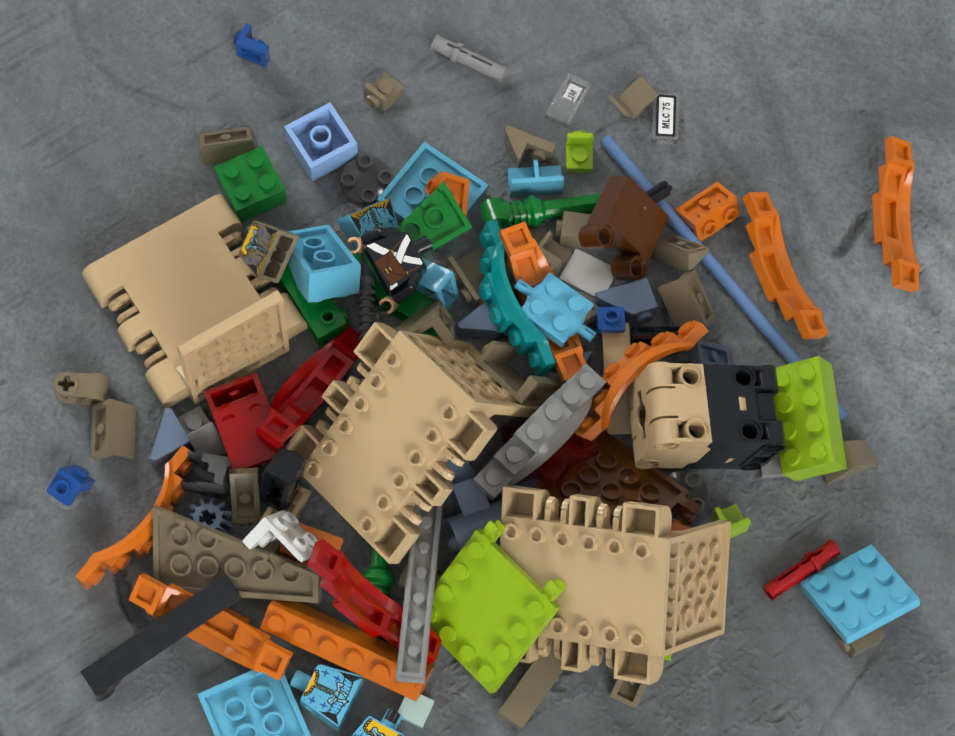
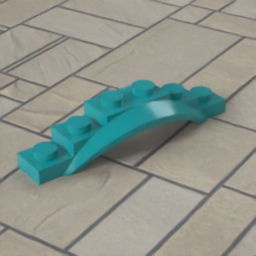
M497 220L488 221L479 234L480 245L485 249L479 259L480 271L485 275L479 285L480 297L486 302L489 310V319L492 324H495L497 332L508 331L509 342L515 347L517 355L528 353V362L534 368L536 375L539 377L547 375L556 363L549 348L547 337L535 327L518 303L505 269V248L498 234L501 229Z

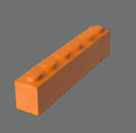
M272 600L260 626V629L414 701H417L425 690L435 666L432 663L427 664L425 684L395 681L398 659L397 648L376 637L371 638L367 633L300 602Z

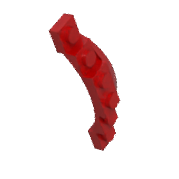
M348 326L339 337L331 340L302 364L279 389L269 405V415L258 426L255 433L279 449L289 437L291 438L301 425H305L325 402L322 395L332 381H341L359 359L354 350L358 343L361 342L358 339L360 334Z
M324 539L315 542L307 565L322 577L320 586L335 597L332 606L371 638L381 635L399 650L403 607L363 577L348 561L341 550H336ZM431 628L427 664L436 662L442 642L440 636Z

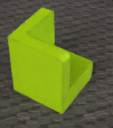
M737 504L722 510L719 506L713 508L710 515L712 522L718 520L731 521L730 538L747 532L751 524L749 517L743 518Z

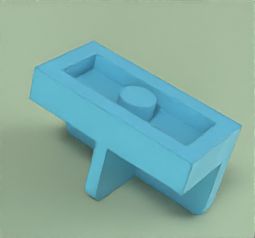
M536 159L533 160L532 167L508 169L510 197L563 193L564 176L561 174V165L538 167V160Z

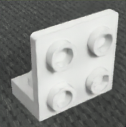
M282 510L264 517L242 542L249 549L257 546L263 548L269 542L274 543L276 540H279L300 562H303L310 558L314 544L318 540L314 535L305 532L298 525L299 521L292 513Z

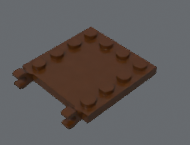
M602 431L589 444H584L534 487L547 490L550 496L558 499L559 517H561V507L565 498L570 499V496L575 494L597 496L603 504L609 505L611 511L610 525L612 526L615 508L623 506L624 502L629 501L668 506L671 509V513L677 510L680 518L687 524H691L697 519L695 513L700 509L696 502L688 499V490L659 469L636 468L634 452L606 431Z

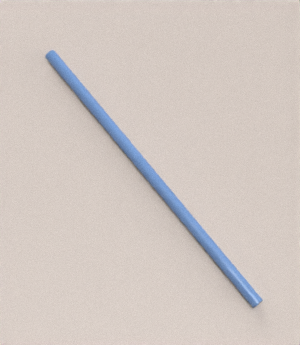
M610 135L605 136L600 141L602 147L625 174L630 176L644 192L654 187ZM665 199L657 203L669 216L667 223L678 236L704 245ZM709 251L700 262L787 364L801 361L802 359ZM838 402L841 422L848 416V413Z

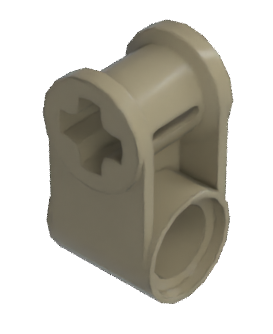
M62 372L54 380L56 396L64 404L92 407V405L107 400L109 377L102 373ZM66 385H71L68 391H63L66 389Z

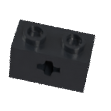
M280 447L264 471L260 502L277 511H287L301 490L306 458L301 457L295 451Z

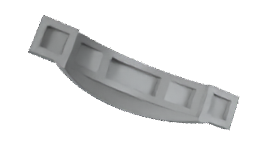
M585 363L571 379H568L554 395H551L530 416L472 482L493 501L503 491L504 486L514 485L536 470L553 456L573 435L586 417L593 397L602 389L606 381Z

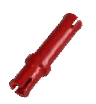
M830 539L813 552H807L804 554V558L764 584L762 587L765 594L773 601L813 572L818 573L822 570L823 565L841 554L839 547Z

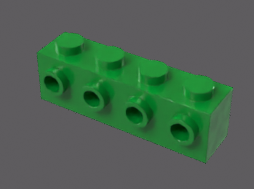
M287 263L278 284L284 293H288L307 322V330L317 346L321 348L334 338L339 337L347 329L349 318L342 307L337 308L333 302L335 298L308 303L298 290Z

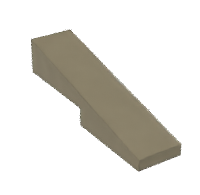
M552 639L550 654L547 657L539 655L538 660L531 664L497 713V715L520 731L564 671L561 669V660L554 656V639Z

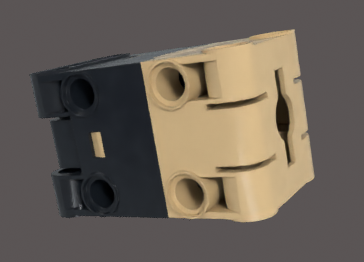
M669 362L648 364L640 375L627 387L635 467L639 469H740L743 471L758 470L761 468V464L764 467L786 449L783 422L777 421L774 396L779 393L776 367L773 365L748 366Z

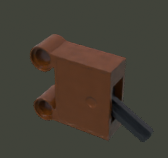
M630 176L609 177L587 224L582 226L579 231V242L585 249H608L613 245L622 254L621 256H616L611 262V273L615 279L640 280L645 276L647 263L669 219V216L657 203L670 195L672 186L668 185L667 181H661L644 192Z

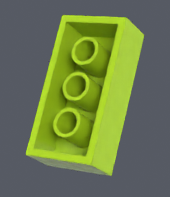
M820 356L776 367L779 393L774 396L777 421L783 422L786 449L780 453L782 474L794 481H800L847 469L832 364Z

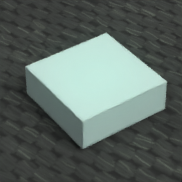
M423 695L417 701L404 697L398 713L403 716L402 720L423 729L435 701Z

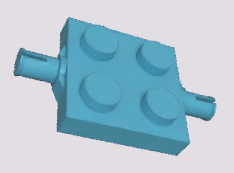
M550 272L534 288L521 278L514 286V289H517L527 297L525 304L521 308L530 321L543 335L560 347L576 333L589 342L596 335V332L583 324L586 315L594 304Z

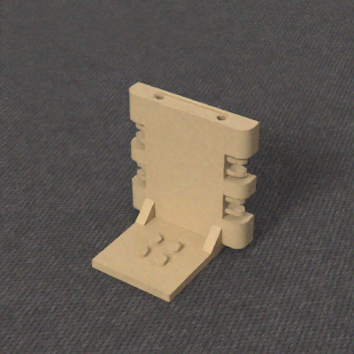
M222 194L210 197L88 265L82 272L86 285L102 309L108 306L111 311H117L129 304L132 305V308L120 314L116 319L121 324L117 330L118 335L129 353L136 350L138 354L142 355L157 347L160 349V351L148 357L144 364L147 368H150L145 374L146 380L164 409L166 407L170 408L188 397L191 398L194 405L206 399L204 391L247 376L289 352V339L308 329L307 322L288 293L280 294L278 288L273 287L258 295L256 291L266 286L270 281L257 278L239 256L241 247L230 252L229 248L242 240L241 231L243 227Z
M374 322L354 350V353L363 361L359 363L357 370L365 377L364 381L361 382L354 376H350L347 383L333 380L322 395V398L330 405L325 413L334 422L332 426L321 419L317 422L316 427L301 425L286 446V449L295 451L301 457L306 458L303 477L389 564H399L421 534L418 526L423 518L414 509V506L417 504L421 509L429 512L432 506H441L454 489L450 481L455 477V473L446 464L447 461L450 459L452 463L460 467L463 466L466 460L475 461L497 431L496 425L489 419L494 414L530 418L539 406L519 403L476 362L480 358L481 352L471 342L452 339L444 344L441 338L437 336L401 330L397 332L384 323Z
M514 485L503 487L501 522L505 525V528L500 536V547L542 589L549 580L552 579L555 582L557 578H560L567 585L565 590L556 599L561 608L519 662H534L538 660L539 655L547 657L551 652L552 639H554V656L561 660V669L581 673L588 670L591 665L599 666L602 661L604 647L606 648V666L614 669V679L651 685L656 683L662 675L664 656L724 634L731 521L718 520L682 531H671L672 513L668 506L629 501L624 502L623 506L615 508L612 526L610 525L611 511L609 505L603 504L597 496L582 494L571 495L570 499L565 498L561 507V517L558 518V499L550 496L547 490Z

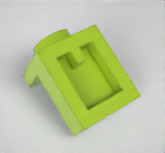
M581 130L567 133L565 144L566 173H592L593 133Z

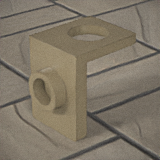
M640 76L619 97L610 94L608 98L625 116L635 119L659 94L643 76Z

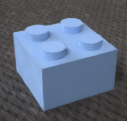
M331 102L284 126L285 141L312 182L358 157L357 142Z

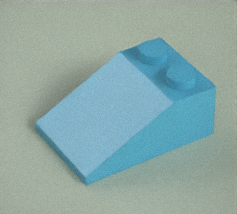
M329 224L288 231L299 236L288 265L298 290L308 303L321 302L324 299L346 297L359 293L361 264Z

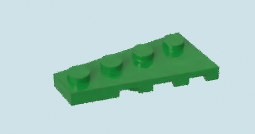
M443 181L396 229L401 233L408 232L413 242L427 236L432 244L433 250L431 252L471 230L472 226ZM365 258V263L369 267L376 281L380 283L369 261L367 260V258Z

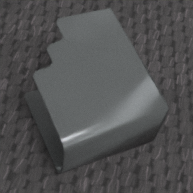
M187 451L189 459L194 465L189 472L187 482H181L183 490L226 500L230 490L229 470L232 469L229 457L198 451Z

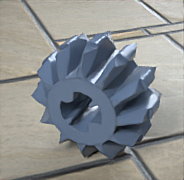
M213 497L209 500V504H205V500L200 498V506L197 507L191 504L189 508L192 513L185 514V517L207 525L204 519L210 518L213 524L207 526L226 534L225 530L232 529L233 527L232 522L229 521L232 517L231 511L225 510L226 504L224 502L216 505V499Z

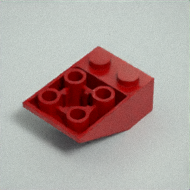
M252 373L204 391L232 468H253L271 461L279 449L255 433L258 426L269 415V403L257 373Z

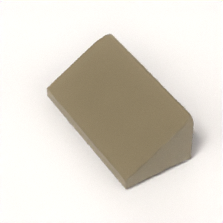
M251 127L199 134L203 164L226 162L254 150Z
M671 234L659 238L653 250V258L689 272L709 253V248Z

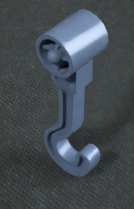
M449 459L446 464L455 473V477L450 481L454 486L450 495L458 515L447 518L446 526L450 537L448 547L457 556L475 530H483L489 521L494 523L497 520L501 521L502 499L489 504L486 494L472 482L477 473L472 470L468 460L460 467ZM499 537V538L497 539V541L495 542V543H497L499 546H500V537Z

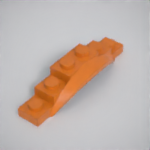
M890 136L885 139L886 164L878 167L879 192L872 195L874 244L882 246L883 265L891 267L892 287L913 293L920 290V265L914 253L910 225V200L914 172L911 142Z
M748 192L742 199L752 221L745 227L755 248L749 254V257L768 302H778L786 321L795 320L803 340L823 338L829 333L822 319V312L809 299L796 277L784 244L777 209L773 206L768 192Z
M526 222L500 230L498 234L509 258L507 264L516 283L521 278L534 288L544 280L549 272L554 275L537 241L532 238ZM515 289L523 306L527 297ZM578 333L571 336L562 347L547 337L549 348L556 362L554 365L562 383L571 379L586 363Z
M693 320L683 324L678 330V335L669 331L657 334L652 339L651 346L643 342L631 344L624 351L625 356L618 362L611 363L604 370L605 374L602 378L606 381V388H602L593 397L590 407L593 415L586 416L574 434L582 442L589 444L609 427L613 411L622 394L648 364L654 363L667 355L692 349L709 330L703 323Z
M183 445L165 465L163 485L154 506L157 505L172 512H175V509L171 505L177 504L185 494L181 484L183 479L180 477L181 475L186 476L194 465L187 453L190 450ZM152 509L144 520L126 537L116 544L90 556L86 564L75 576L82 587L88 590L92 585L96 586L104 577L105 569L114 575L119 569H125L132 559V556H130L132 553L142 559L146 553L149 555L153 552Z
M142 573L136 581L129 601L144 608L148 614L159 619L194 594L173 583L167 586ZM226 608L186 635L216 653L256 672H263L278 681L283 678L293 655V652L270 641L272 636L250 625V619L229 608Z

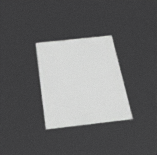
M575 249L559 279L595 296L596 292L608 289L614 277L611 273V265L579 249Z

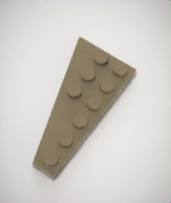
M156 505L152 508L154 579L167 586L173 583L192 594H196L227 574L242 598L319 603L321 601V576L312 568L258 546L249 549L242 542L243 540L160 506Z

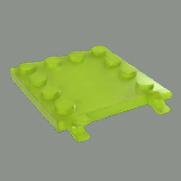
M497 520L495 523L489 521L483 530H475L436 583L430 627L440 636L441 644L490 694L495 693L561 608L556 599L567 587L560 578H557L555 582L552 579L549 580L542 589L495 543L503 534L505 525L500 520Z

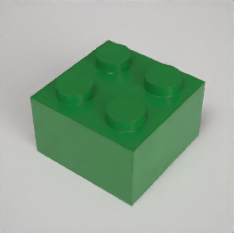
M263 146L214 167L216 182L241 223L287 203L286 190Z

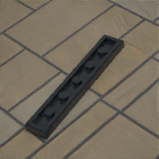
M225 574L81 671V674L97 696L242 597L227 574Z

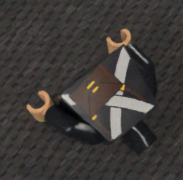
M379 227L363 234L361 237L349 238L348 243L356 241L358 243V248L355 251H351V253L359 254L364 252L387 297L380 300L379 305L386 301L390 302L391 309L386 312V314H390L416 290L423 277L421 270L425 267L421 256L431 252L433 247L427 236L413 242L408 232L401 233L397 229Z

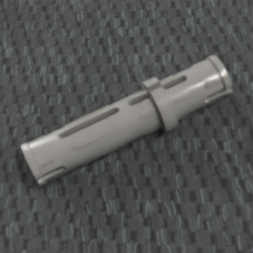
M439 34L435 36L431 44V50L451 58V62H459L477 72L493 78L499 83L502 82L507 72V67L468 50L460 42L456 44Z

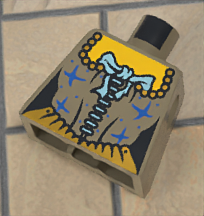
M255 220L251 226L246 227L241 233V238L244 242L239 251V256L257 278L279 283L299 236Z

